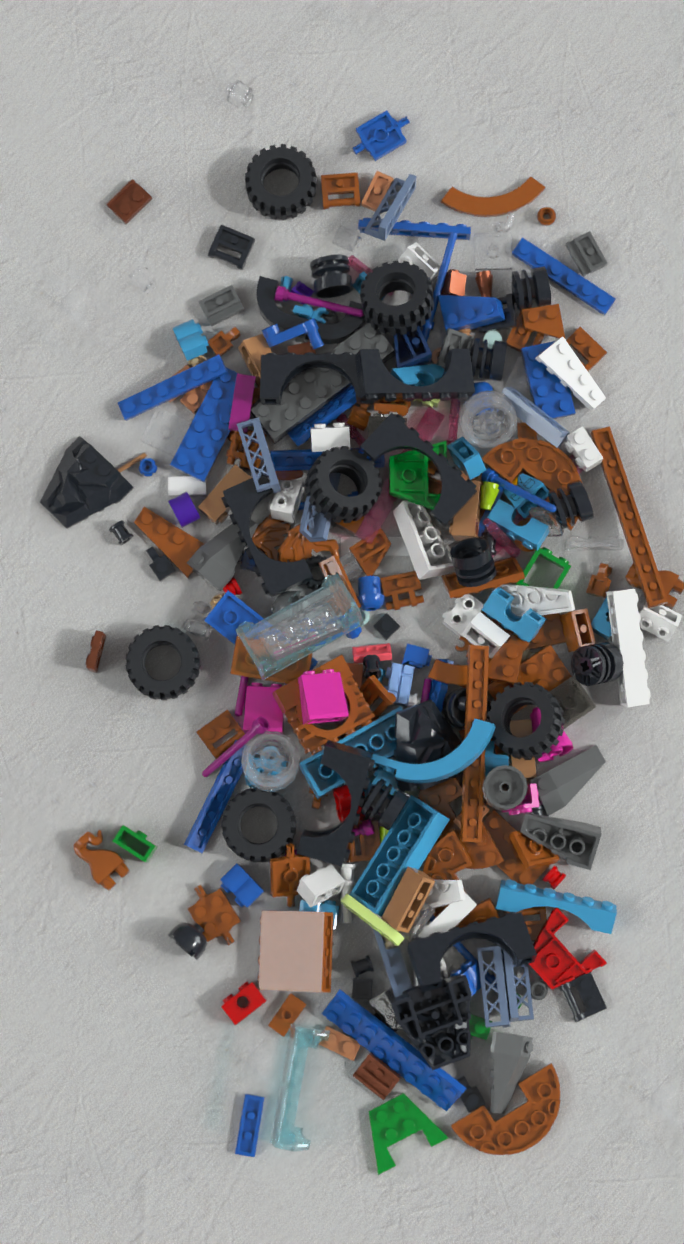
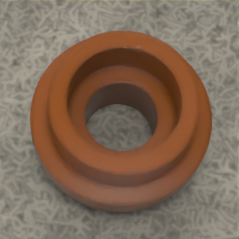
M543 207L538 211L537 219L540 224L549 226L554 223L556 213L550 207ZM547 214L550 218L544 219L543 215Z

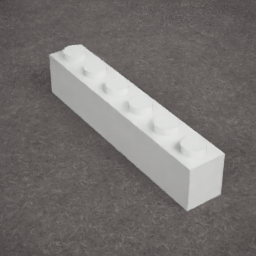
M635 589L608 591L606 594L612 641L621 652L624 663L623 671L617 679L620 704L622 707L649 704L651 694L649 688H647L648 672L644 664L646 654L642 648L643 633L639 625L641 615L637 609L638 594L635 592Z

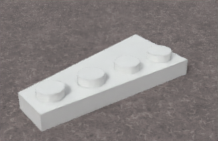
M564 337L559 338L535 358L539 363L542 362L547 366V370L561 380L560 383L565 387L568 386L573 391V395L589 410L594 409L606 399Z
M503 584L500 586L515 597L511 603V610L516 616H523L530 608L540 615L568 612L575 609L571 590Z
M435 880L420 912L465 900L462 880Z

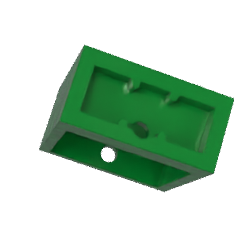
M542 547L535 551L523 572L526 578L540 555L563 569L553 587L558 589L570 570L571 565H569V561L565 558H557L552 555L553 552ZM525 579L519 580L516 585L530 586L523 582Z

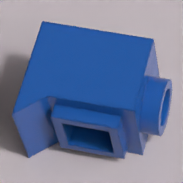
M407 643L402 665L409 663V666L419 669L429 666L432 655H429L430 649Z

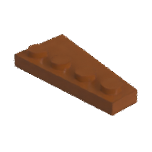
M144 507L134 521L135 525L189 579L194 570L187 562L204 543Z

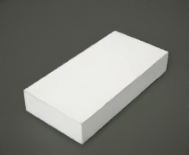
M192 476L168 477V496L176 497L186 491L189 496H207V481L202 482Z

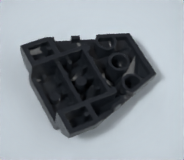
M79 436L66 449L40 503L68 529L89 518L88 516L105 510L104 508L113 503L120 502L134 487L91 444Z
M431 699L395 713L397 747L394 749V756H396V761L425 764L437 761L452 753L462 743ZM461 772L449 778L429 783H411L400 781L396 778L395 780L398 790L400 789L403 792L412 791L417 788L425 790L457 777Z
M457 975L450 978L442 977L441 988L423 993L419 985L403 991V995L396 997L390 1002L396 1021L433 1070L470 1057L471 1031L469 1030V1024L471 1019L470 1001H472V993L466 975Z

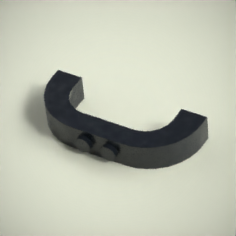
M260 276L256 291L257 303L262 317L270 326L277 324L282 332L308 321V319L281 311L275 303V294L279 285L278 281ZM350 301L349 307L362 309L361 303ZM346 314L341 321L335 324L316 322L319 327L317 330L324 344H338L360 330L366 319L365 316L358 317ZM305 333L294 337V339H297V337L304 338L306 342H310L308 335Z

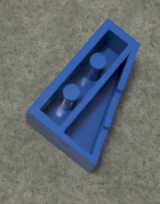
M438 295L446 331L448 328L456 331L461 329L472 330L505 320L502 302L496 297Z

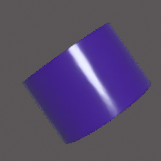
M187 491L168 501L182 528L200 519V515Z

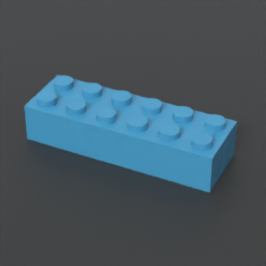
M398 707L339 740L338 743L369 751L388 759L394 757V749L397 747L395 713L402 711V707ZM324 749L300 762L298 765L317 800L332 792L333 789L346 784L338 773L320 764Z
M411 795L349 895L382 917L406 869L412 867L419 870L450 819Z

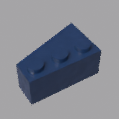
M419 326L413 332L408 331L404 335H401V333L393 335L396 368L432 363L431 350Z

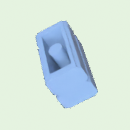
M392 663L391 667H387L385 678H388L389 682L388 686L384 687L388 692L395 695L396 701L393 704L408 706L415 667Z

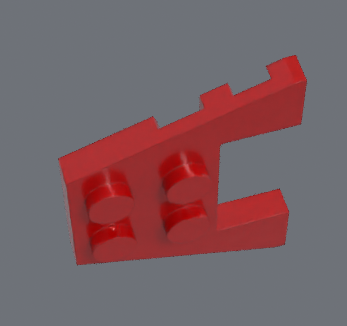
M556 907L553 908L533 944L537 954L535 962L529 963L551 989H555L574 980L578 976L590 973L592 970L607 964L595 949L580 963L554 934L569 920Z

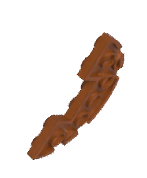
M513 439L497 445L482 458L484 464L496 471L507 482L512 483L518 474L524 470L531 477L541 481L549 491H555L557 497V488H562L564 493L568 494V484L578 480L582 483L573 461L562 450L542 440ZM542 508L544 511H546L549 515L553 517L552 512ZM574 516L575 524H576L578 518H577V516ZM567 521V529L571 531L574 526H571Z
M456 777L425 790H420L418 796L419 800L450 819L437 841L453 829L456 830L461 840V829L453 822L457 816L449 804L462 796L463 788ZM486 827L482 828V843L462 842L472 861V865L467 867V869L488 868L505 861Z
M455 829L441 837L428 854L423 872L433 880H459L456 872L472 865V861L462 842H460ZM491 898L477 903V906L455 927H467L472 922L482 923L491 917L500 918V915ZM450 904L430 910L437 917Z
M550 1063L519 1082L518 1085L528 1101L495 1122L485 1105L450 1126L466 1144L487 1154L512 1155L533 1147L550 1131L559 1112L560 1083L554 1066Z

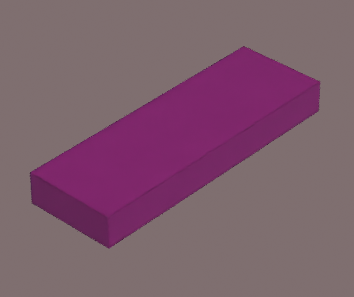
M237 373L228 430L239 432L237 424L249 420L256 376ZM248 427L242 429L243 433H247Z

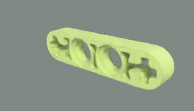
M346 894L340 901L348 910L394 945L399 946L404 940V937L349 894Z

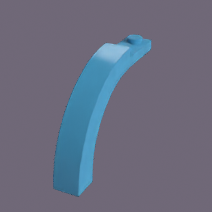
M474 719L471 730L459 747L437 761L425 764H407L373 754L372 760H375L373 768L377 765L383 767V771L394 774V771H396L395 778L405 782L429 783L440 781L458 774L471 765L487 747L496 727L492 723Z

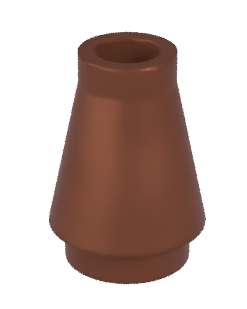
M491 271L477 272L475 281L481 297H492L493 275H491Z

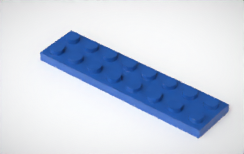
M342 990L337 992L321 1013L446 1112L466 1090L465 1086L442 1068L433 1070L415 1047Z

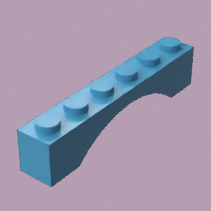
M501 880L496 900V909L515 913L523 909L540 906L560 908L578 916L592 930L612 934L617 915V906L612 902L596 901L591 897L582 898L569 892L560 893L551 888H537L532 884L523 885L514 880Z

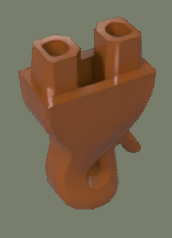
M633 563L625 579L629 585L642 589ZM660 570L658 572L668 599V603L663 606L672 610L678 599L669 595V593L673 590L681 595L684 590V582L678 579V574L667 570Z
M98 830L97 837L88 831L75 842L74 851L79 858L89 864L92 878L96 883L110 891L117 884L110 876L116 871L123 878L130 870L125 864L126 861L114 851L86 849L88 843L97 846L103 841L101 830Z

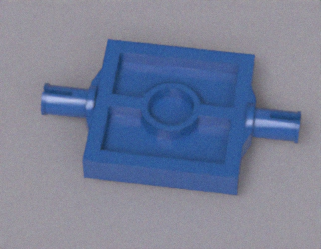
M386 110L357 127L356 133L360 137L361 143L352 147L353 151L357 155L365 149L370 153L374 161H377L404 145L407 140L402 134L401 128L410 123L408 117L405 116L401 120L396 121Z

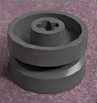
M507 765L498 766L491 770L484 779L482 786L483 796L487 803L495 809L503 811L513 809L526 796V778L515 767ZM507 784L508 791H503L501 786Z

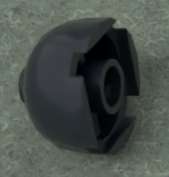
M188 922L178 924L168 934L171 939L173 938L176 941L175 943L191 957L193 956L195 960H198L206 949L207 940L203 934L205 930L197 923L194 925Z

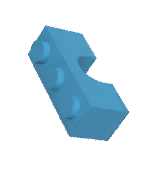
M436 364L394 368L391 374L405 384L421 387L439 381L443 375L444 368Z
M499 499L487 517L489 526L497 532L503 531L513 541L516 539L521 541L522 545L527 549L538 551L550 532L549 526L533 517L524 526L515 525L513 519L517 515L516 508Z
M501 587L496 588L492 591L482 610L489 618L500 622L505 629L516 633L521 640L530 642L536 637L546 619L531 608L523 616H516L511 610V603L515 597Z

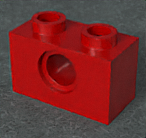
M245 982L238 988L239 993L235 996L231 993L222 1000L224 1004L221 1007L234 1025H237L267 1001L254 982L250 984ZM241 996H245L249 1001L245 1008L238 1005V999Z

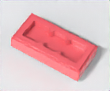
M390 643L352 647L353 660L357 664L363 663V658L367 655H377L380 661L392 660Z

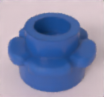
M151 458L141 460L139 472L146 477L152 476L157 471L156 462Z

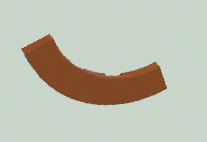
M530 176L520 187L495 197L472 196L452 186L441 200V203L460 213L476 217H496L515 212L530 204L545 190V186Z
M514 634L511 635L507 642L508 644L524 646V651L530 644V642L523 641ZM436 659L427 677L446 684L467 685V665H453Z

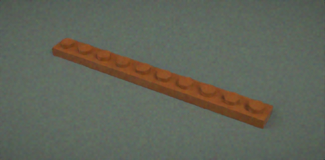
M609 426L593 430L591 436L603 457L601 466L648 608L667 604L668 599L611 428Z
M468 645L465 738L471 730L474 719L486 721L489 646ZM485 749L471 765L463 770L460 842L482 843V786L484 781Z

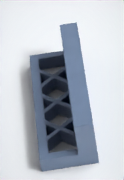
M409 174L406 181L399 178L394 179L365 228V234L383 241L387 239L416 189L417 176ZM397 185L402 186L399 192L395 189ZM395 198L392 205L389 206L388 200ZM387 212L385 217L381 219L380 213ZM379 225V231L373 230L372 227Z
M505 387L502 391L505 396L500 403L552 445L560 448L570 432L516 389Z
M259 417L238 423L237 427L257 493L270 488L273 489L274 493L280 492L281 488ZM253 425L254 431L251 436L243 433V428ZM252 441L259 444L256 453L248 449ZM257 458L264 461L261 469L253 466ZM262 474L269 477L270 483L259 486L258 480Z
M341 473L329 474L330 483L336 491L338 490ZM306 496L299 532L310 542L327 541L332 518L328 520L324 518L323 513H318L315 510V505L312 506L309 502L310 496Z
M373 929L396 998L403 995V991L412 988L400 948L396 947L386 950L384 946L385 941L382 939L381 934Z
M500 946L477 948L486 1028L511 1027L502 948ZM493 951L494 959L488 965L483 961L482 953ZM489 969L496 974V979L492 984L485 980V974ZM491 989L498 993V999L494 1004L487 1000V994ZM493 1009L500 1013V1022L490 1023L489 1014Z
M502 949L510 1022L534 1020L528 964L521 966L524 969V974L519 979L514 975L513 969L515 964H513L508 953ZM519 983L526 988L527 993L523 998L516 994V987ZM521 1003L528 1007L529 1015L519 1016L518 1007Z

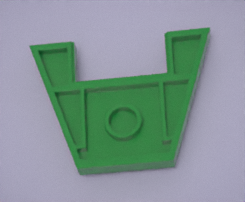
M446 441L432 444L434 447L432 450L435 453H441L447 458ZM414 450L390 456L389 495L433 510L441 494H428V461L431 460Z
M404 1093L369 1111L378 1175L396 1166L387 1147L423 1130L431 1147L449 1138Z

